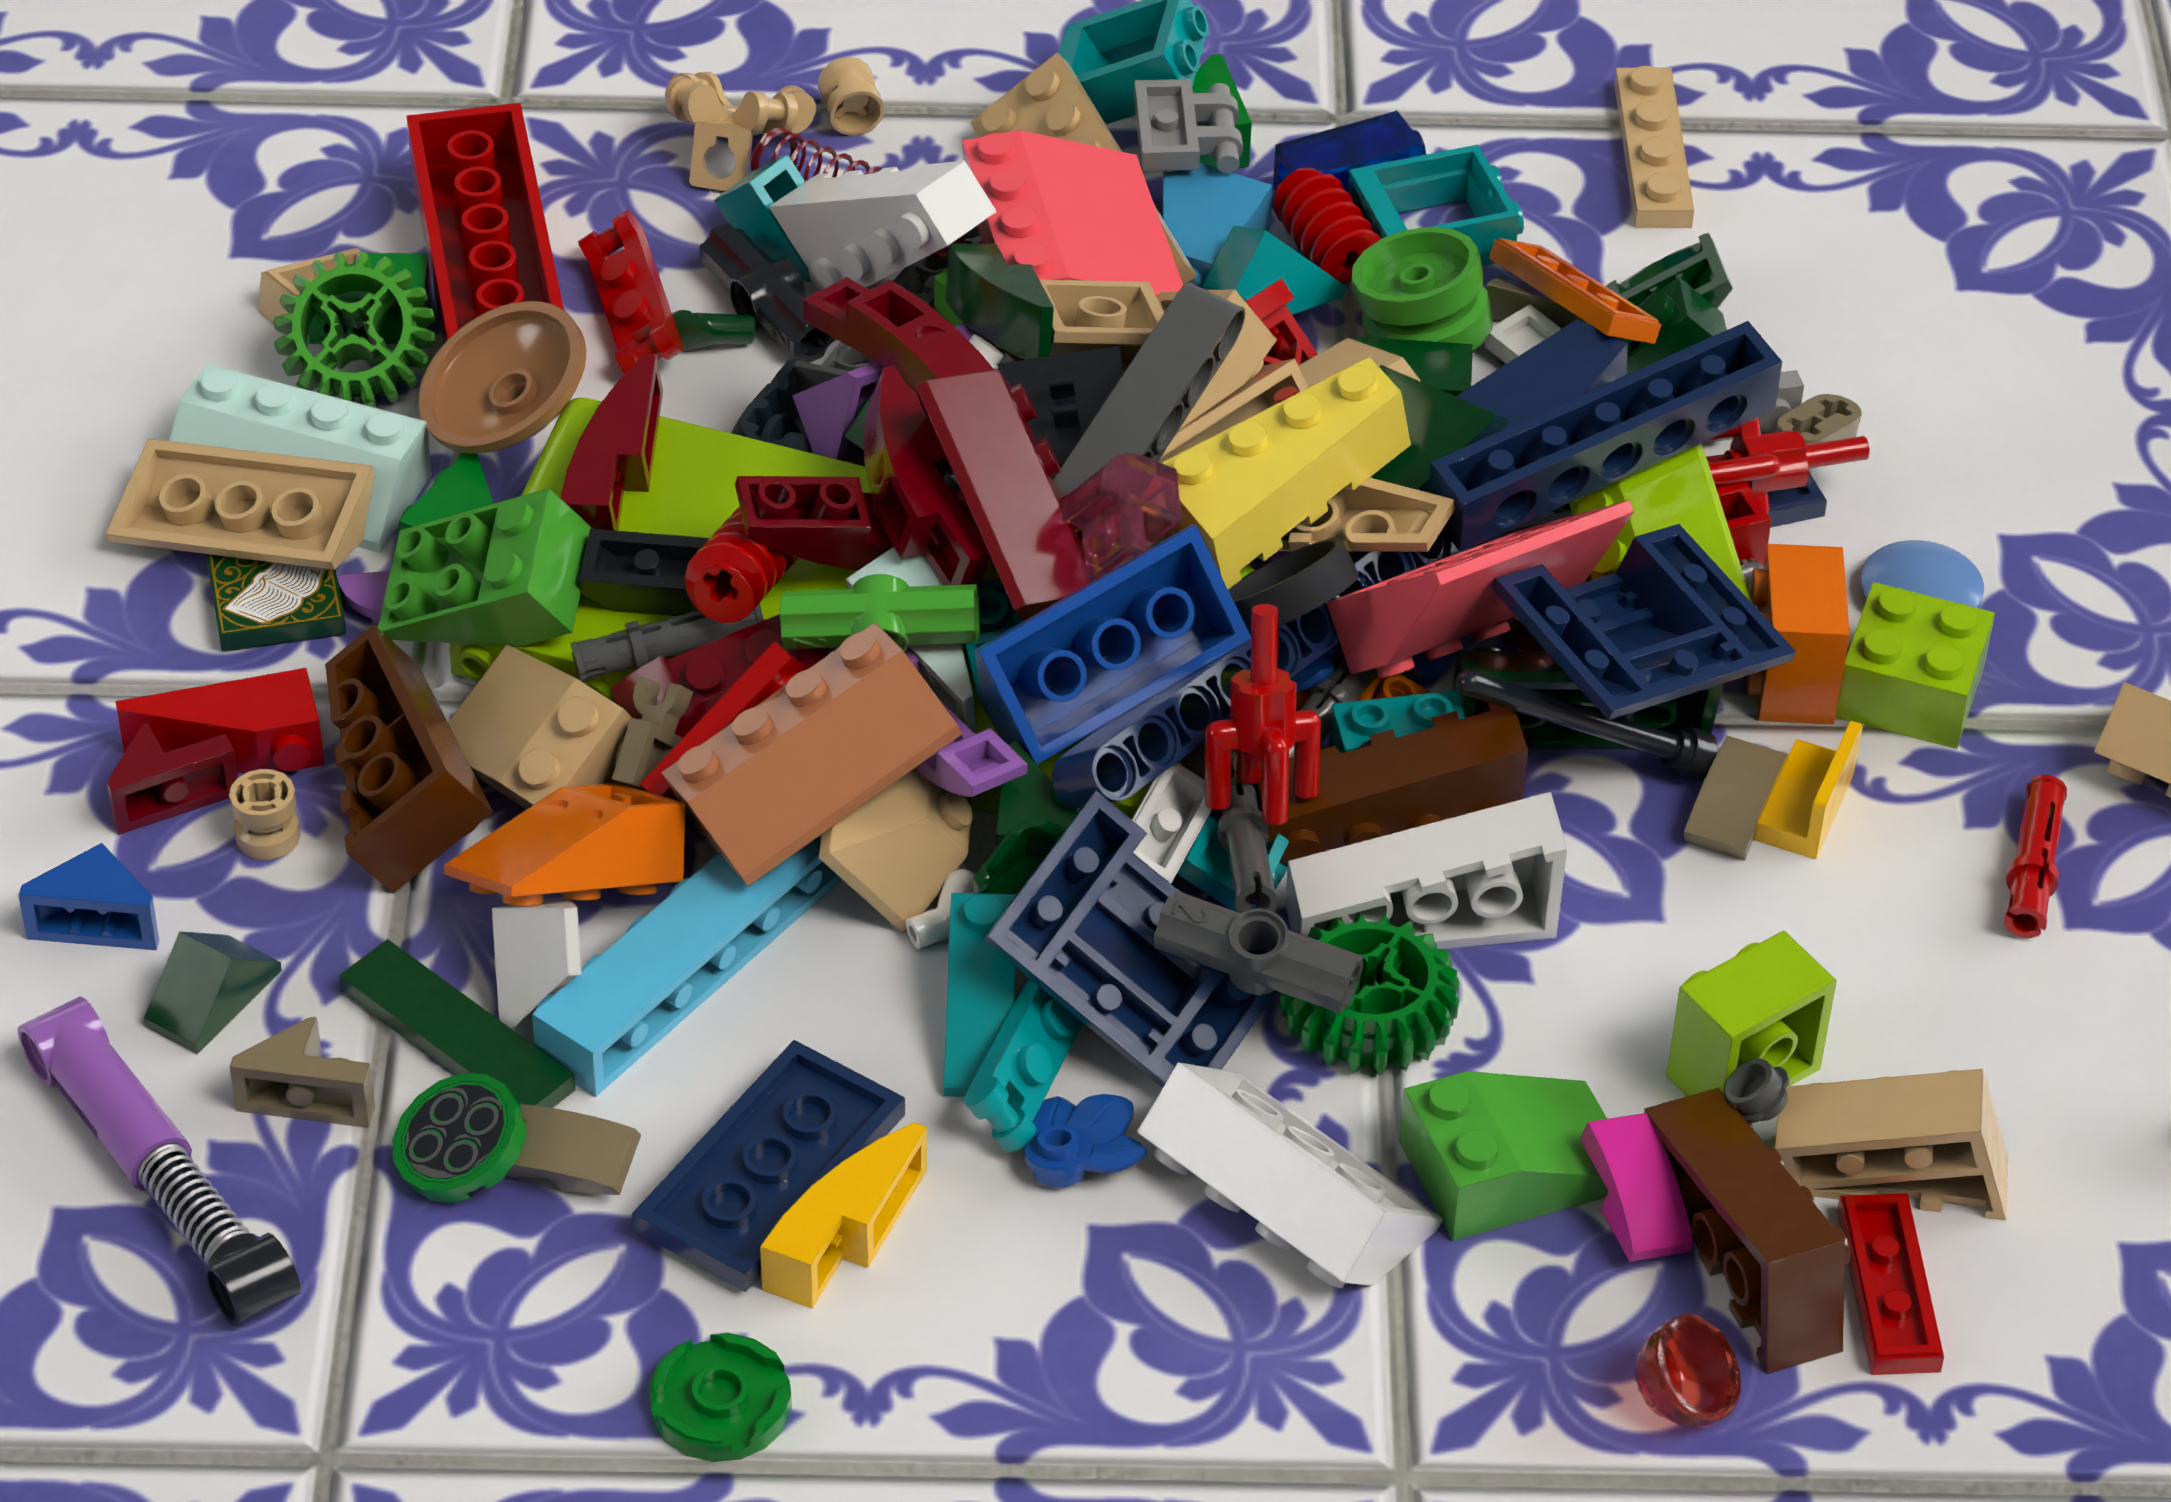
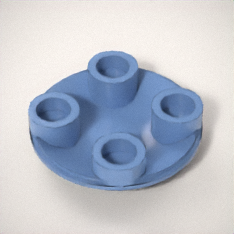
M1906 540L1883 546L1868 557L1861 572V587L1866 598H1868L1873 582L1975 608H1980L1984 594L1982 576L1977 567L1966 556L1948 546L1930 541Z

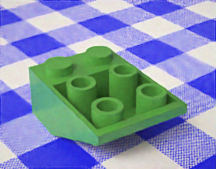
M550 488L402 529L397 540L378 628L391 640L525 646L570 634L573 632L581 593L579 583L590 528H593Z

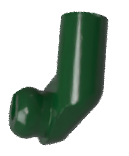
M678 310L672 313L683 345V351L686 352L716 344L750 345L754 340L755 321L751 315L692 313L688 310Z

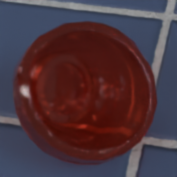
M1684 1314L1667 1319L1664 1324L1658 1326L1639 1349L1634 1373L1638 1392L1642 1394L1645 1403L1658 1416L1680 1426L1701 1429L1715 1425L1730 1415L1736 1407L1741 1393V1377L1737 1357L1720 1329L1709 1324L1702 1317L1694 1314Z

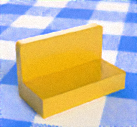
M1850 720L1837 751L1796 739L1758 821L1755 841L1817 859L1854 776L1863 724Z

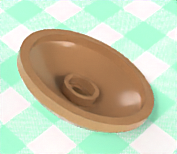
M538 301L516 302L504 305L475 318L447 340L434 356L423 376L418 396V407L421 420L427 422V430L443 446L462 453H486L503 450L533 437L558 417L573 397L579 385L586 363V343L580 328L571 316L561 308Z

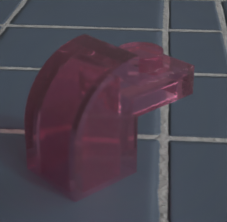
M1124 453L1112 458L1067 495L1062 507V521L1082 528V546L1088 582L1091 583L1143 553L1150 545L1182 521L1177 470L1143 455Z

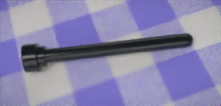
M1474 670L1462 671L1456 679L1457 689L1463 695L1659 756L1662 763L1667 766L1672 774L1693 781H1700L1707 776L1718 753L1715 736L1710 732L1691 726H1682L1679 729L1665 732L1621 717L1608 720L1599 710Z

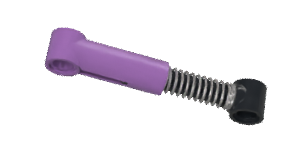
M79 996L18 1027L21 1047L37 1077L46 1086L55 1084L133 1186L141 1191H148L164 1214L168 1216L175 1228L180 1231L182 1237L186 1239L188 1245L192 1246L200 1260L205 1263L204 1276L211 1296L225 1319L231 1325L238 1327L301 1293V1285L294 1264L280 1241L269 1232L260 1237L250 1233L248 1228L244 1227L242 1221L237 1218L236 1213L231 1211L229 1204L225 1203L223 1196L219 1195L217 1189L212 1186L210 1180L206 1179L205 1174L200 1171L198 1165L194 1164L191 1157L192 1149L188 1141L112 1047L100 1018L85 998Z

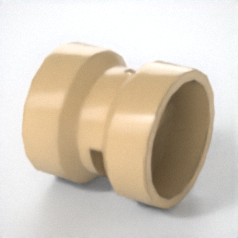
M844 57L830 62L821 71L818 78V89L823 101L827 105V114L835 130L849 136L862 135L873 130L881 122L884 116V103L875 87L872 71L866 62L859 58Z
M273 769L249 771L238 777L232 784L229 793L231 810L235 818L234 833L238 849L246 856L256 860L277 859L292 852L299 843L300 838L299 820L295 812L296 795L292 780L284 773Z

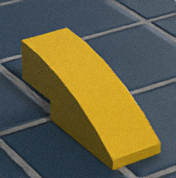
M914 1122L890 1133L845 1159L813 1184L781 1217L760 1246L762 1291L812 1309L842 1259L868 1268L927 1172V1127Z

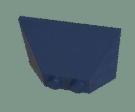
M1680 524L1634 537L1617 572L1614 574L1563 588L1545 566L1541 564L1497 577L1491 586L1515 619L1608 720L1790 662L1796 654L1793 647Z
M1095 791L983 940L1160 1087H1164L1178 1062L1222 1070L1277 991L1275 990L1263 995L1247 994L1233 984L1228 973L1154 948V934L1157 929L1160 913L1169 895L1172 896L1176 891H1180L1133 853L1147 832L1098 791ZM1261 949L1248 951L1256 955L1268 953V951Z

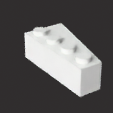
M965 161L916 165L909 171H899L897 167L883 168L875 174L863 175L862 170L847 171L839 177H831L830 173L817 174L769 206L807 266L811 281L819 291L846 277L864 287H868L948 246L997 212Z
M1548 792L1288 861L1285 907L1291 931L1304 936H1308L1311 927L1327 931V927L1332 919L1338 918L1345 924L1354 923L1357 914L1360 912L1366 922H1379L1385 914L1390 924L1396 927L1412 921L1416 936L1424 934L1434 935L1437 949L1556 938L1567 846L1552 794Z

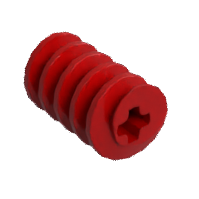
M1299 168L1289 174L1278 185L1273 195L1272 209L1278 220L1282 222L1287 233L1293 238L1298 249L1302 251L1304 257L1340 283L1352 282L1354 263L1364 250L1381 240V238L1374 232L1370 222L1364 218L1360 208L1354 204L1351 195L1344 190L1341 181L1331 174H1321L1313 168Z
M738 507L689 561L685 574L687 594L693 605L705 617L720 623H736L751 614L798 558L770 548L746 535L741 510Z

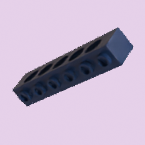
M1746 321L1434 460L1430 463L1428 493L1454 499L1456 509L1442 530L1459 552H1462L1776 409L1782 360L1751 323Z

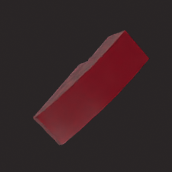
M644 354L614 385L597 407L582 433L566 471L560 499L593 529L618 531L624 491L649 492L663 398V387L656 355Z

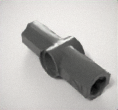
M1178 891L1172 896L1169 895L1160 913L1159 922L1154 934V948L1228 973L1233 984L1247 994L1263 995L1276 990L1341 1014L1345 1008L1348 1009L1363 969V956L1290 931L1284 920L1271 910L1257 908L1238 913ZM1261 949L1268 951V953L1256 955L1248 951Z

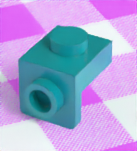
M1208 816L1177 874L1231 910L1238 912L1235 905L1236 896L1228 853L1219 844L1217 835L1218 821ZM1279 833L1266 845L1274 889L1277 888L1287 870V867L1279 862L1289 840Z

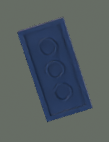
M793 1040L632 1213L633 1231L746 1292L761 1276L760 1246L781 1217L813 1184L842 1161L876 1140L888 1135L905 1116V1097Z

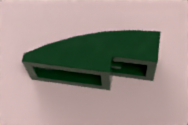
M949 244L946 302L954 314L971 330L1013 355L1025 360L1050 356L1054 306L1032 265L1007 264L997 244Z

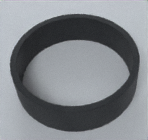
M1330 538L1307 545L1267 563L1241 578L1242 580L1228 591L1251 636L1252 607L1259 604L1276 606L1278 608V626H1281L1336 597L1356 581L1359 573L1342 539Z

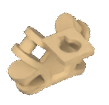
M698 72L694 75L691 73H678L670 79L665 91V104L669 113L680 121L695 125L689 177L690 184L695 187L727 191L748 175L753 135L765 134L773 128H784L793 134H798L807 129L816 113V104L813 98L796 85H788L781 88L772 99H767L766 95L762 92H747L740 106H733L727 100L719 78L711 72ZM718 137L728 138V148L733 152L736 160L734 171L730 176L723 178L712 175L705 165L706 153L712 146L717 144Z

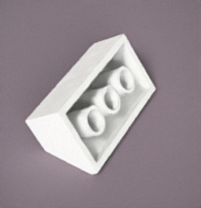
M1178 1062L1137 1133L1157 1146L1153 1155L1158 1161L1180 1174L1189 1175L1190 1171L1208 1184L1204 1193L1211 1200L1233 1212L1238 1213L1242 1208L1259 1221L1255 1227L1258 1234L1285 1250H1291L1294 1246L1311 1259L1307 1265L1310 1272L1337 1288H1343L1345 1283L1373 1286L1435 1233L1443 1221V1218L1237 1072Z

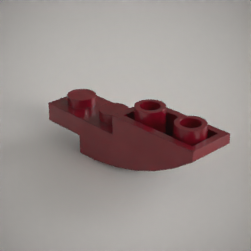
M846 277L803 299V321L885 367L895 365L908 387L917 394L921 407L925 411L926 409L915 385L931 379L994 370L969 340L942 315L916 295L891 280L870 290Z
M895 365L883 367L867 410L864 428V460L867 480L875 508L901 560L924 555L942 585L976 584L978 590L991 556L981 533L976 531L960 506L955 491L944 481L950 463L930 419L921 407L917 394L908 387Z
M737 476L734 484L746 535L770 548L822 565L860 570L894 547L875 508L872 494L863 493L859 477ZM956 493L963 511L976 531H979L964 495Z

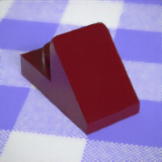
M143 724L107 780L113 824L117 834L120 835L229 799L231 786L237 780L238 773L235 751L227 735L222 734L164 753L149 724Z

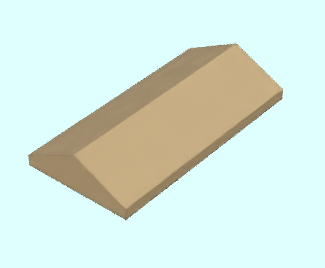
M148 439L105 535L109 542L335 570L363 541L375 471L372 465Z

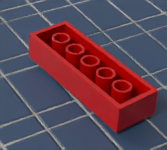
M521 103L407 115L411 171L426 252L428 253L443 344L475 318L504 305L516 302L538 301L555 305L564 310Z

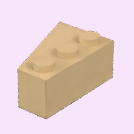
M1984 1069L1951 1070L1939 1073L1895 1077L1886 1076L1873 1079L1812 1083L1785 1087L1788 1092V1100L1784 1109L1777 1115L1775 1149L1780 1154L1785 1169L1799 1186H1806L1813 1197L1839 1200V1197L1843 1195L1908 1193L1909 1198L1920 1199L1919 1210L1941 1212L1943 1202L1985 1207V1218L2006 1220L2008 1156Z

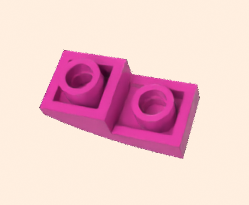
M1643 1113L1587 1122L1580 1141L1609 1191L1601 1211L1629 1262L1690 1252L1693 1238L1684 1200L1667 1152L1648 1114Z

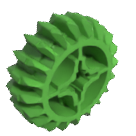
M362 250L356 257L355 266H348L344 254L339 252L334 255L336 268L329 271L325 270L324 265L320 261L314 260L311 266L316 278L310 282L304 276L295 275L293 284L300 293V296L291 294L281 295L280 304L290 314L274 318L273 325L275 329L282 334H286L274 341L277 353L288 356L282 363L284 372L287 376L300 374L296 385L298 388L313 391L318 387L317 393L332 397L339 394V399L351 402L355 401V397L362 396L364 404L376 408L374 394L384 391L386 398L390 402H396L399 396L394 384L400 381L407 387L415 388L417 379L409 367L427 369L430 364L429 356L420 349L436 345L435 333L425 329L435 322L433 309L421 307L428 299L426 291L423 287L410 288L413 277L407 269L398 271L392 276L393 263L387 257H383L378 261L374 269H371L370 257L367 252ZM352 291L375 293V295L368 293L360 301L354 303L342 302L336 298L340 294ZM395 305L402 314L403 328L400 340L392 352L386 347L384 339L379 335L382 327L388 321L386 314ZM319 312L330 326V332L321 342L324 349L314 358L308 349V332L315 314ZM339 319L347 326L351 325L356 329L364 326L371 344L364 337L359 338L355 334H350L346 337ZM359 359L367 360L375 365V367L361 372H340L334 370L336 367L342 370L351 361Z

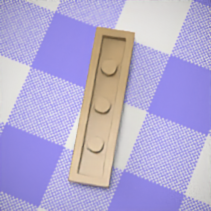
M1652 66L1616 68L1614 87L1635 228H1692L1694 206L1672 68H1655Z

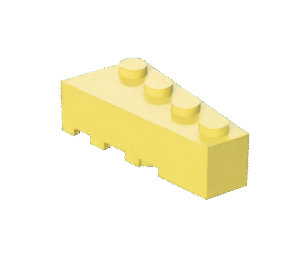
M1368 357L1152 467L1166 523L1175 533L1191 524L1197 525L1229 590L1242 580L1240 570L1256 557L1263 561L1267 560L1283 547L1281 537L1303 520L1309 524L1315 522L1328 511L1327 501L1343 488L1355 490L1411 445L1402 393L1379 366Z

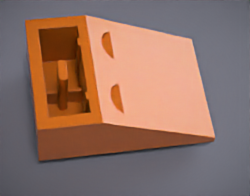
M619 783L560 787L444 864V875L468 882L469 891L503 894V903L519 906L542 904L543 894L561 893L562 898L570 900H594L601 897V889L618 887V892L623 894L657 893V884L683 881L685 803Z

